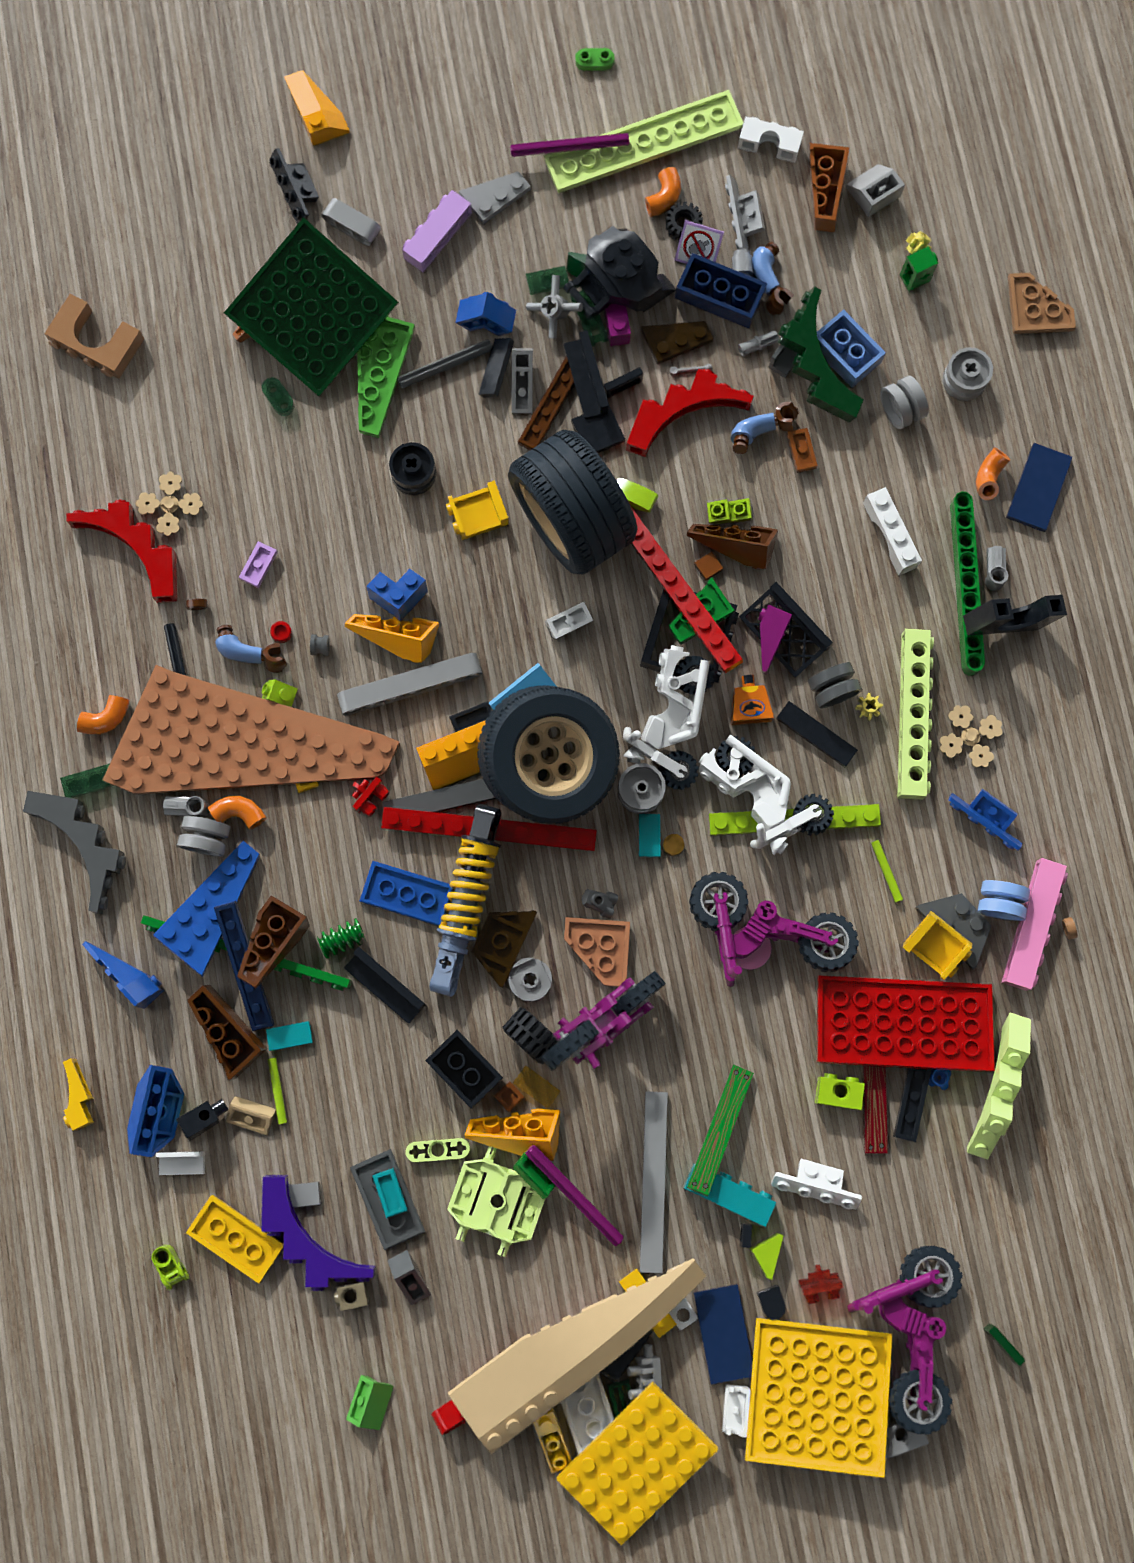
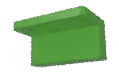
M360 1375L346 1420L359 1428L379 1430L394 1386L378 1382L365 1375Z

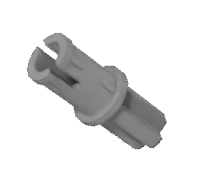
M775 331L759 337L756 335L753 339L738 344V349L741 356L744 357L757 350L762 351L764 347L778 342L779 337Z

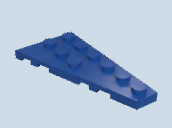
M245 841L240 843L153 934L160 943L202 978L209 961L214 955L217 944L222 938L214 907L232 901L238 902L260 858V854Z

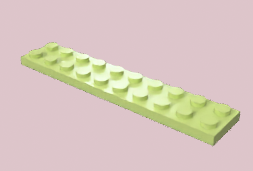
M726 90L602 134L628 133V146L549 153L544 155V161L559 194L739 130L743 127L744 123L730 91Z

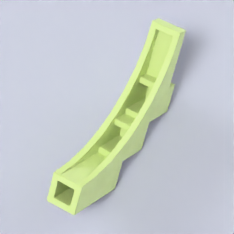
M1009 1013L1002 1026L999 1054L991 1087L976 1129L967 1146V1153L988 1160L1001 1135H1005L1012 1122L1013 1101L1021 1088L1022 1068L1030 1055L1031 1019Z

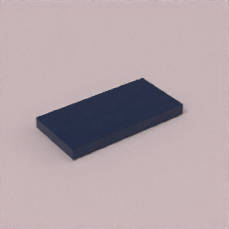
M1033 443L1006 518L1045 532L1069 469L1072 456Z
M738 1284L693 1292L710 1384L751 1377L753 1362Z

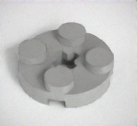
M521 959L514 964L510 971L509 986L511 991L523 1001L533 1002L540 1000L546 996L551 988V971L544 962L538 959ZM527 974L536 976L537 979L534 980V985L525 984L524 980L527 979Z

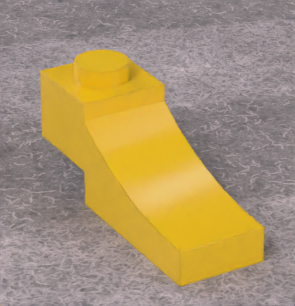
M70 1058L63 1062L69 1084L68 1108L64 1110L66 1116L63 1118L68 1128H71L72 1131H77L94 1123L86 1105V1102L92 1100L93 1096L77 1059Z

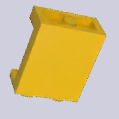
M495 480L488 482L486 488L456 498H452V495L448 496L449 503L445 505L449 516H454L455 522L452 525L456 535L460 534L462 540L509 525L508 515Z
M932 911L929 912L903 943V948L910 953L912 951L938 972L943 980L947 976L953 977L959 969L957 965L960 961L963 960L965 962L973 953L971 951L972 943Z

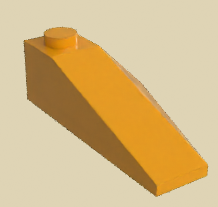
M354 614L345 622V627L402 659H407L414 663H422L431 653L439 622L422 618H413L412 621H400L396 617L381 620V617L376 615Z
M533 1109L531 1110L532 1113L518 1115V1112L511 1113L510 1117L499 1118L498 1116L471 1119L465 1132V1139L520 1156L529 1147L536 1145L550 1161H554L559 1140L560 1110Z

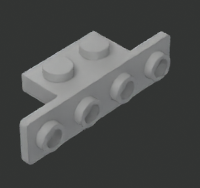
M731 175L726 176L727 184H725V188L730 196L731 202L728 205L734 217L732 227L737 234L735 244L738 250H749L747 237L765 230L759 193L755 190L739 196L736 180Z

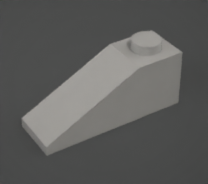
M512 348V413H532L533 348Z

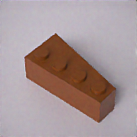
M817 143L809 144L815 230L835 233L848 168L850 147Z

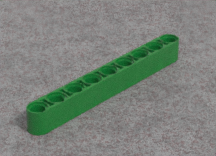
M962 491L956 494L950 504L961 667L966 675L975 676L985 665L983 635L967 636L963 615L981 606L973 498L968 492ZM957 501H963L966 506L961 507ZM959 520L965 521L967 526H961ZM960 540H965L969 546H963ZM961 560L968 561L970 563V567L964 566ZM963 580L970 581L972 587L965 586ZM964 600L971 601L973 607L966 606ZM972 640L975 642L976 648H971L967 641ZM969 661L976 662L978 667L976 669L972 668L969 665Z

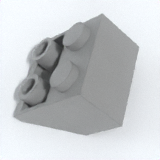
M877 164L845 185L868 217L900 198L905 186L894 169Z

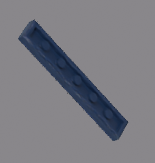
M237 901L215 906V914L252 1032L274 1025V1021L262 983L257 988H254L237 977L244 954L249 946V940Z

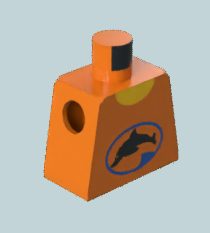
M754 675L742 676V687L735 688L733 692L731 725L772 722L774 716L765 685L755 686Z

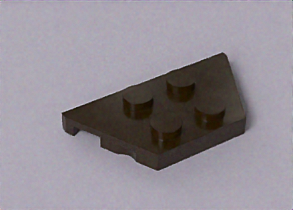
M535 910L489 912L472 949L474 956L501 988L504 987L537 915Z

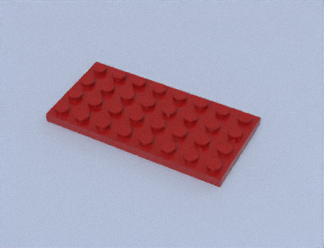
M818 975L817 1063L993 1072L995 1070L992 984Z

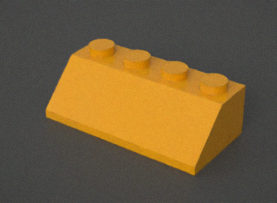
M485 721L416 748L433 790L441 789L481 773L477 751H479L480 733L482 734L481 730L483 725L486 724Z

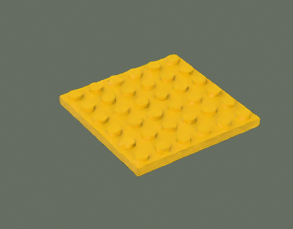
M756 1318L745 1461L884 1478L892 1334Z

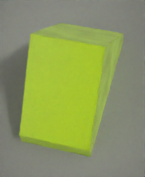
M775 1233L750 1248L765 1277L771 1280L773 1279L784 1236L779 1233Z

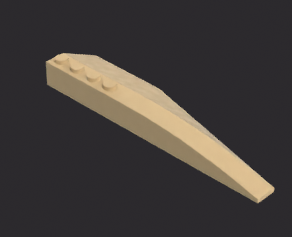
M693 1258L667 1270V1273L660 1277L654 1276L647 1279V1283L638 1287L634 1285L626 1289L627 1292L621 1295H612L582 1309L581 1313L571 1317L569 1315L564 1317L560 1323L551 1327L547 1325L540 1328L541 1331L536 1334H527L449 1391L448 1395L478 1439L492 1454L622 1355L674 1309L706 1275Z

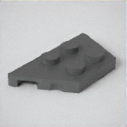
M961 893L915 907L924 918L930 911L934 912L972 943L971 951L973 953L965 962L972 970L975 969L991 924L978 913L977 909Z

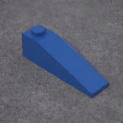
M85 941L82 944L98 964L106 967L105 973L115 982L119 981L116 986L135 1007L145 1009L164 992L160 987L162 982L155 975L150 976Z

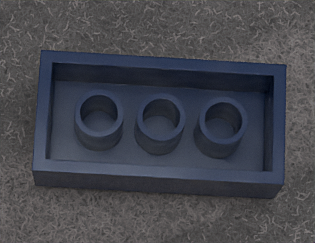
M692 253L676 287L675 299L749 329L764 297L767 283Z

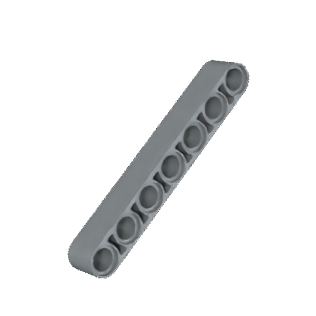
M469 653L341 691L337 694L342 715H351L476 678L482 675V670L477 654Z

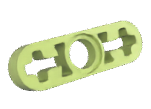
M463 1138L412 1142L406 1148V1156L412 1162L460 1159L466 1157L470 1152V1144ZM446 1142H451L450 1147H455L458 1145V1142H462V1145L466 1146V1150L462 1152V1155H459L458 1151H450L452 1156H447L448 1146ZM437 1143L442 1144L444 1147V1154L440 1157H436L432 1153V1147ZM424 1144H429L428 1154L430 1158H425L426 1153L419 1154L418 1158H415L413 1154L410 1155V1150H413L415 1145H417L418 1149H426Z

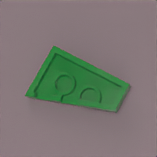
M711 577L706 586L696 596L714 621L719 623L734 614V609ZM681 613L669 625V629L680 645L697 636Z

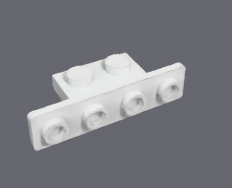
M801 1159L799 1162L797 1177L776 1172L771 1183L772 1187L781 1191H790L802 1197L819 1199L824 1203L837 1204L845 1209L856 1210L862 1201L861 1195L841 1190L843 1170Z

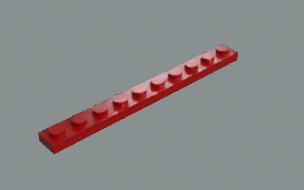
M632 509L638 530L635 540L631 545L723 672L726 674L742 664V657Z
M384 807L381 828L461 837V835H470L474 816ZM501 819L494 841L595 851L597 830Z

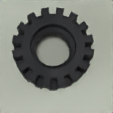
M679 202L676 203V207L674 205L671 207V211L669 210L667 213L666 230H668L669 236L672 235L673 240L679 238V242L683 227L677 225L676 221L678 218L687 217L693 223L702 225L703 217L702 212H698L699 208L697 206L693 208V203L687 206V202H683L682 206Z

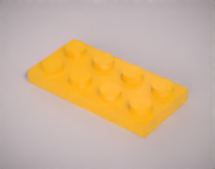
M215 1195L210 1196L186 1232L190 1237L257 1283L262 1281L284 1248L283 1242L274 1236H268L267 1232H261L260 1226Z

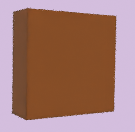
M713 552L694 562L695 567L705 581L723 571V567Z
M510 1081L494 1095L508 1112L525 1098Z

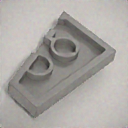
M515 172L461 190L459 195L471 203L472 211L485 224L529 192L531 186L519 172Z

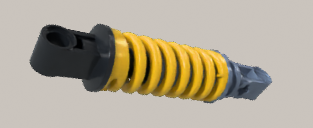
M482 804L477 805L470 835H461V845L466 847H460L458 852L466 858H458L455 863L464 870L456 869L452 873L454 877L458 878L457 881L450 882V887L455 891L447 893V898L452 903L444 905V909L449 914L441 916L442 921L437 928V931L443 935L441 943L438 944L440 950L430 981V991L450 997L455 994L464 955L468 954V943L477 939V926L473 924H479L481 920L475 914L483 912V907L478 902L486 900V896L481 891L489 889V885L481 881V879L492 878V874L484 870V867H495V863L487 859V856L495 859L499 848H501L500 844L494 842L501 820V809Z

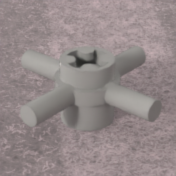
M552 275L551 295L544 297L541 303L526 304L527 311H542L549 318L548 338L556 339L558 319H564L570 311L583 310L582 303H569L566 299L559 296V275Z

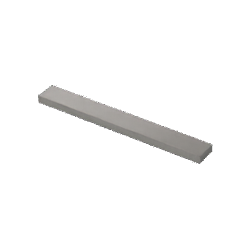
M645 1091L640 1272L662 1273L668 1092Z

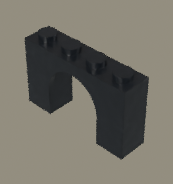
M1049 595L1029 605L1015 609L1011 607L1010 598L991 599L963 615L967 636L1036 631L1066 616L1067 611L1063 595Z

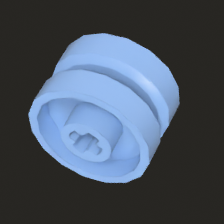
M982 881L981 894L987 898L979 900L978 913L1004 920H1026L1027 908L1020 903L1029 901V888L1010 882Z

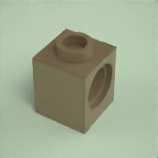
M366 1282L339 1286L337 1292L334 1293L336 1306H340L341 1311L366 1306L370 1303ZM348 1290H353L357 1294L355 1302H349L346 1299L345 1295Z

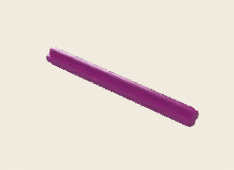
M628 133L512 144L510 152L512 157L628 146L629 135Z
M536 1145L528 1148L526 1156L614 1246H618L624 1239L623 1235Z

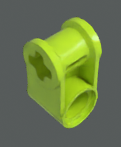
M162 1245L154 1250L152 1262L168 1291L180 1281H187L189 1279L185 1266L172 1246ZM161 1250L168 1253L169 1259L167 1262L160 1260L159 1252Z

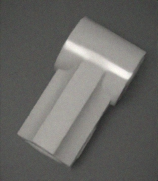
M994 546L986 550L987 577L985 585L991 591L1000 590L1008 579L1006 548L1002 546ZM993 576L999 577L1001 581H995Z
M166 796L163 804L164 815L203 818L209 813L207 808L209 807L208 802L197 796ZM201 802V809L198 812H194V805Z

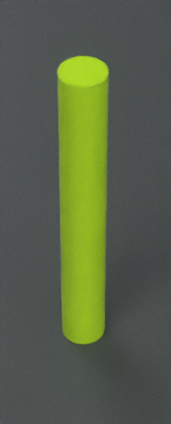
M880 841L871 842L895 903L903 900Z
M270 1058L268 1059L278 1124L280 1125L287 1123L277 1059Z

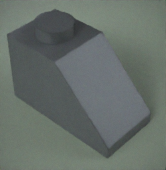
M408 1250L387 1260L395 1282L411 1305L431 1295Z

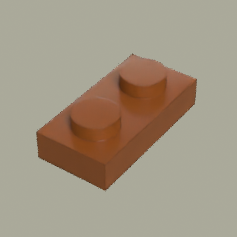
M808 428L787 432L796 472L817 469L818 465Z

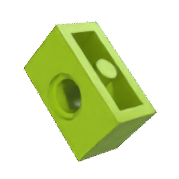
M824 1073V1077H818L815 1103L862 1110L865 1083H859V1078L846 1077V1080L837 1079L835 1074ZM837 1085H841L845 1089V1094L841 1098L835 1094Z

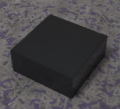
M741 1223V1247L751 1248V1224Z

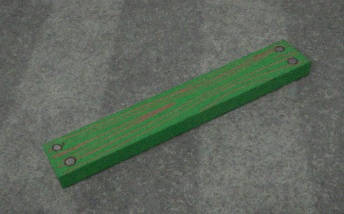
M733 1064L688 1182V1189L708 1197L753 1077V1072Z

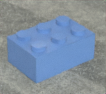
M842 310L817 332L821 351L826 362L851 388L880 365L886 354L845 310Z

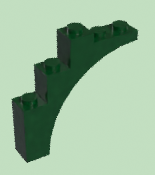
M814 286L810 291H806L801 299L802 307L797 310L794 318L787 324L782 325L778 334L781 336L778 343L797 353L793 360V365L795 366L792 372L812 382L807 390L809 395L806 401L847 422H851L857 418L864 399L851 392L838 380L822 354L816 327L817 305L822 290Z

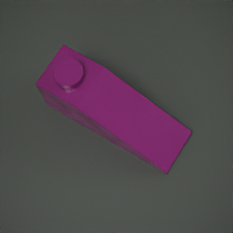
M610 304L604 310L610 347L630 344L631 331L626 306Z
M768 605L767 609L763 608L758 618L761 621L762 673L767 675L792 619V614Z

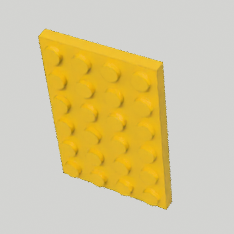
M652 1381L557 1476L556 1480L622 1546L718 1451V1446Z

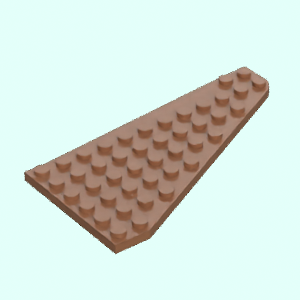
M155 665L104 775L103 781L137 795L374 779L388 771L400 742L380 733L182 675Z

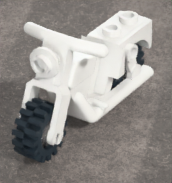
M671 645V649H664V653L660 654L659 665H661L660 674H657L655 686L658 687L657 691L667 697L669 701L668 708L661 714L649 717L642 736L638 730L632 733L630 727L624 728L623 740L633 746L624 754V757H628L627 762L640 763V760H644V756L660 765L658 770L662 773L667 786L676 790H684L686 787H691L690 784H694L696 782L695 778L699 775L697 773L699 766L696 764V759L684 751L676 750L669 752L668 755H664L656 749L692 739L698 734L704 694L706 689H710L712 686L710 684L714 682L713 675L715 673L712 671L713 666L707 659L700 656H689V652H683L684 647ZM679 688L683 692L690 694V698L687 699L674 690Z
M730 735L726 742L723 741L718 748L716 761V749L714 748L709 754L706 752L699 760L700 775L706 781H711L717 785V788L722 793L729 794L733 798L745 791H749L753 795L754 806L751 816L758 825L756 826L757 840L750 842L752 848L762 849L770 844L773 855L777 852L782 854L788 846L786 843L787 837L799 831L803 834L806 831L809 836L812 833L815 836L819 835L820 832L824 833L829 828L833 820L834 810H831L833 806L828 804L829 800L827 798L825 800L821 799L822 795L815 797V794H811L810 797L805 795L803 799L801 798L793 811V817L784 822L791 781L786 775L754 752V746H750L751 742L749 740L745 742L743 737L739 740L738 736L733 737Z

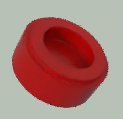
M278 621L272 625L270 634L274 641L285 643L292 637V629L288 623Z

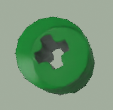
M354 918L353 926L347 921L346 929H343L339 924L338 932L329 928L330 935L321 931V939L317 937L326 959L330 958V951L334 955H338V948L342 952H346V945L353 949L354 941L361 946L362 938L365 939L363 930L356 918Z

